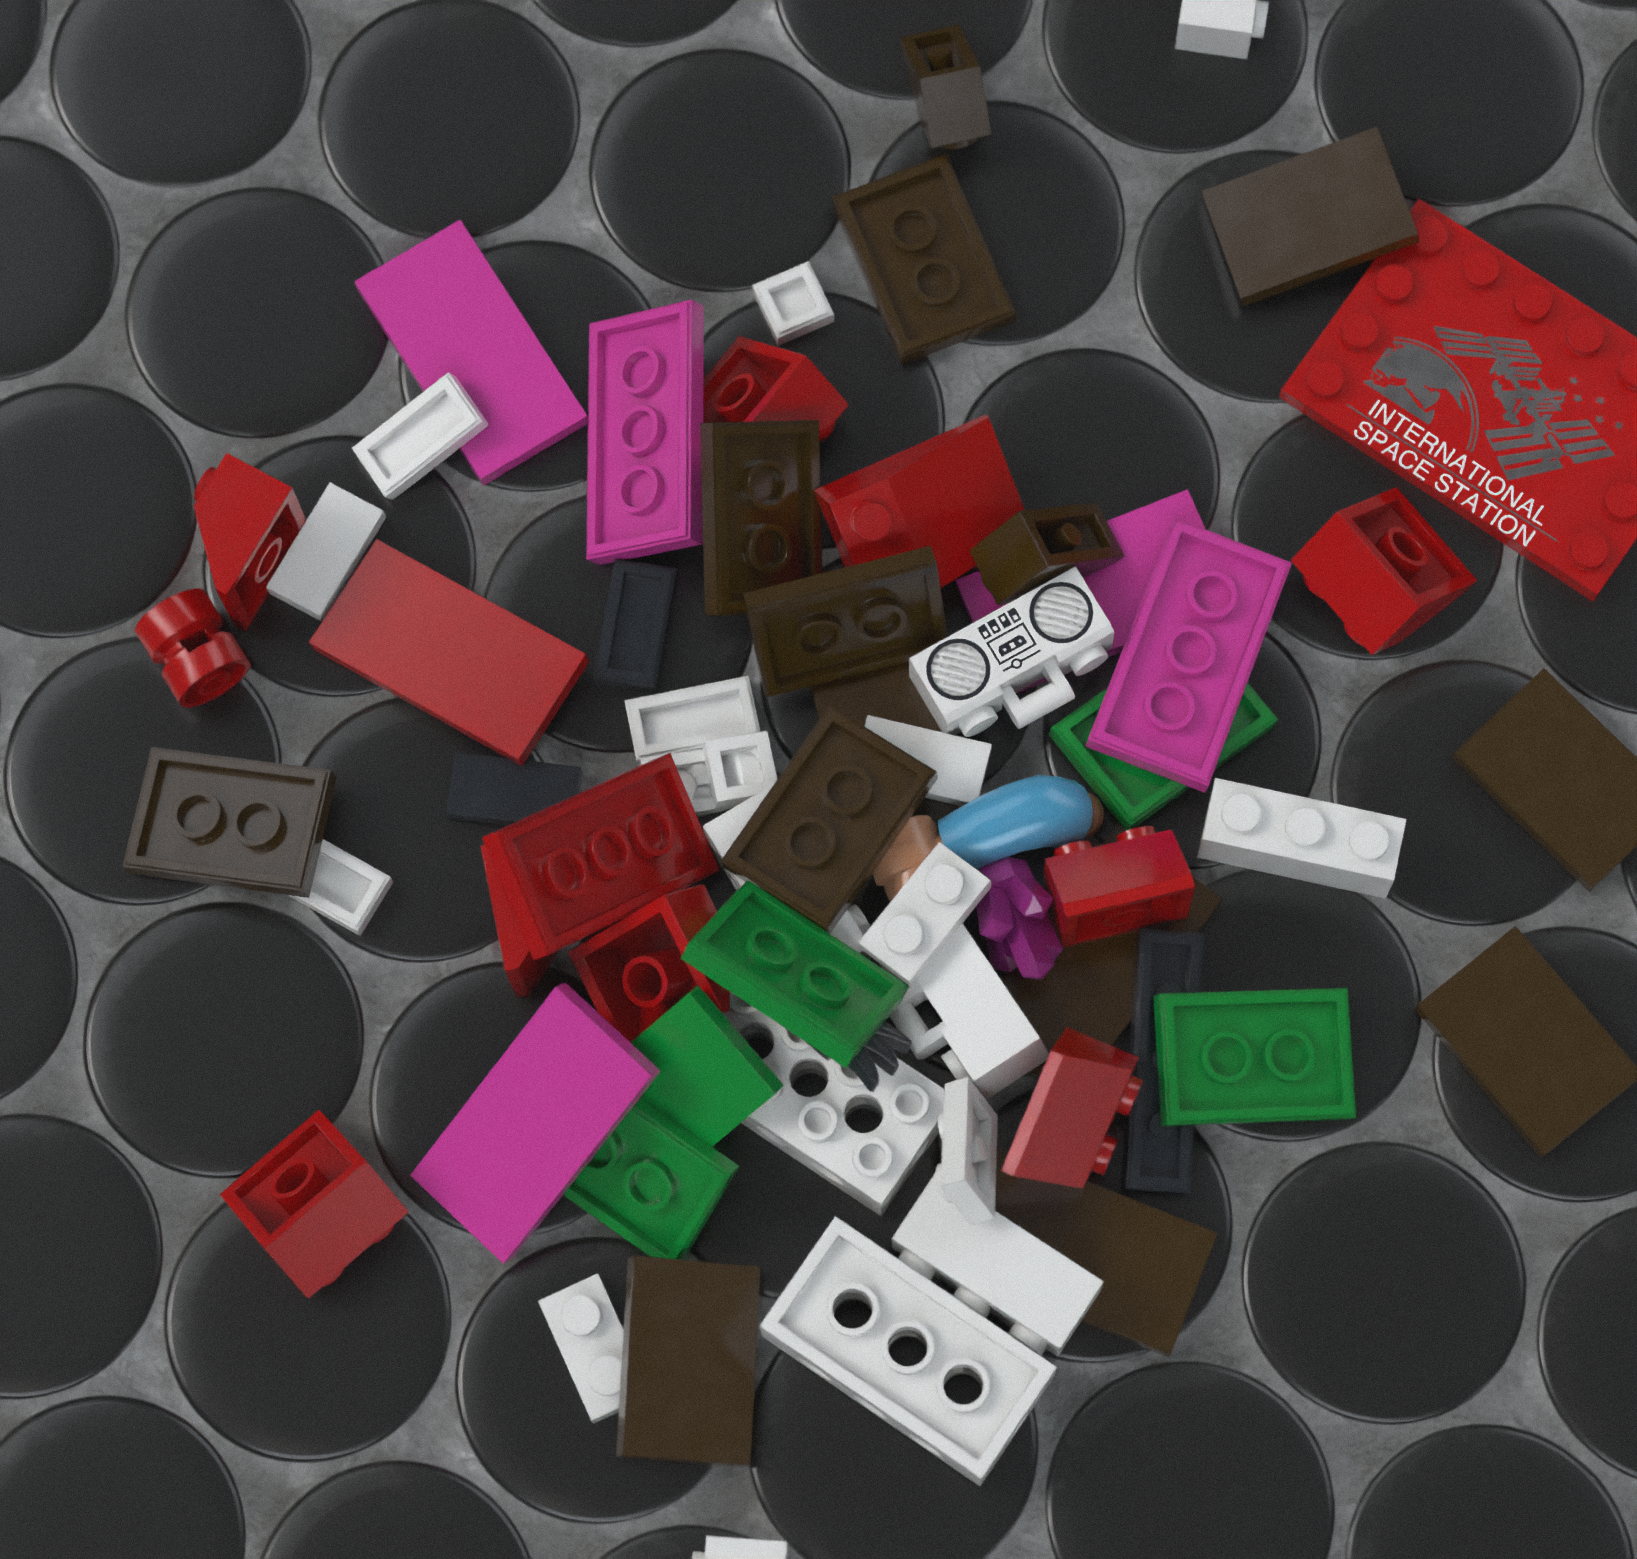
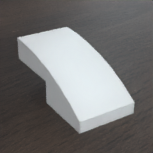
M767 731L709 740L704 742L703 749L671 754L697 817L732 809L765 788L770 787L771 789L777 781ZM660 756L640 759L639 766Z

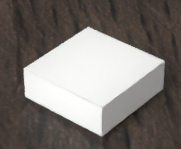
M809 261L752 285L753 294L778 346L834 322V313Z

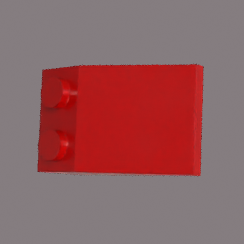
M986 414L814 490L845 567L931 546L937 563L940 588L977 566L969 550L1017 512L1025 510L989 416Z

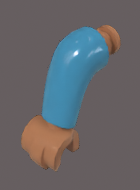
M1035 775L981 795L938 820L939 832L935 822L928 815L911 817L873 871L876 885L884 886L886 895L892 901L939 842L972 867L978 869L1023 851L1042 847L1059 848L1093 836L1099 831L1103 823V806L1095 795L1088 793L1075 780L1047 775Z

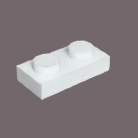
M939 842L858 942L860 949L912 987L992 887L991 880Z
M965 1077L945 1083L944 1112L938 1116V1129L942 1139V1163L936 1167V1181L945 1201L948 1203L953 1202L969 1224L973 1225L995 1218L998 1115L971 1079Z
M597 1273L538 1301L592 1423H596L619 1412L624 1333Z

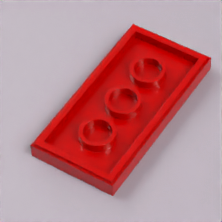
M377 539L309 641L313 650L521 766L524 765L589 663L587 655L582 651Z
M671 753L655 758L482 837L533 960L550 955L609 926L665 894L680 891L720 871Z

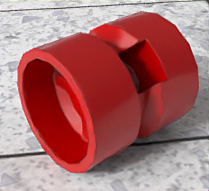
M200 588L184 590L160 602L139 620L134 630L154 664H166L161 675L180 706L185 708L202 705L224 694L242 680L251 666L232 633L220 632L224 621L205 590Z

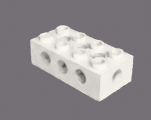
M730 992V1010L723 1015L746 1041L752 1038H763L773 1045L771 1053L762 1060L784 1085L773 1097L741 1123L882 1217L939 1133L938 1116L944 1112V1088L897 1058L899 1067L893 1076L888 1075L876 1065L879 1083L875 1091L870 1092L848 1066L844 1068L832 1059L827 1061L801 1038ZM806 1073L818 1074L828 1083L820 1094L813 1097H804L797 1094L792 1089V1085L799 1076ZM858 1109L873 1110L882 1119L880 1125L869 1133L853 1131L846 1124V1120L852 1112Z
M836 1216L760 1324L762 1337L979 1486L984 1482L1054 1378L1057 1368ZM859 1300L871 1309L872 1315L869 1321L862 1327L850 1329L843 1327L836 1321L834 1317L836 1309L845 1301ZM913 1337L923 1343L927 1354L917 1365L910 1367L901 1366L894 1362L889 1355L891 1345L900 1338ZM966 1374L978 1381L982 1394L973 1403L967 1405L956 1404L946 1396L944 1391L945 1383L955 1375Z

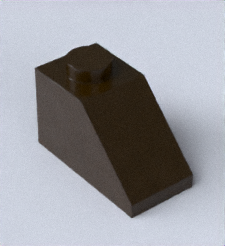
M959 24L899 37L920 123L931 148L938 146L945 149L964 148L973 144L978 137L991 135L981 68Z
M1097 502L1019 511L969 550L980 570L984 586L992 594L997 605L1008 604L1075 566L1082 578H1085L1117 563L1125 557Z

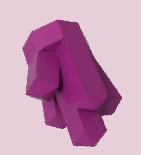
M1005 857L980 867L978 871L990 879L992 885L976 906L980 935L986 938L992 968L1011 972L1018 966L1022 977L1043 980L1054 966L1053 961L1063 950L1047 913L1053 897L1034 879L1026 860Z

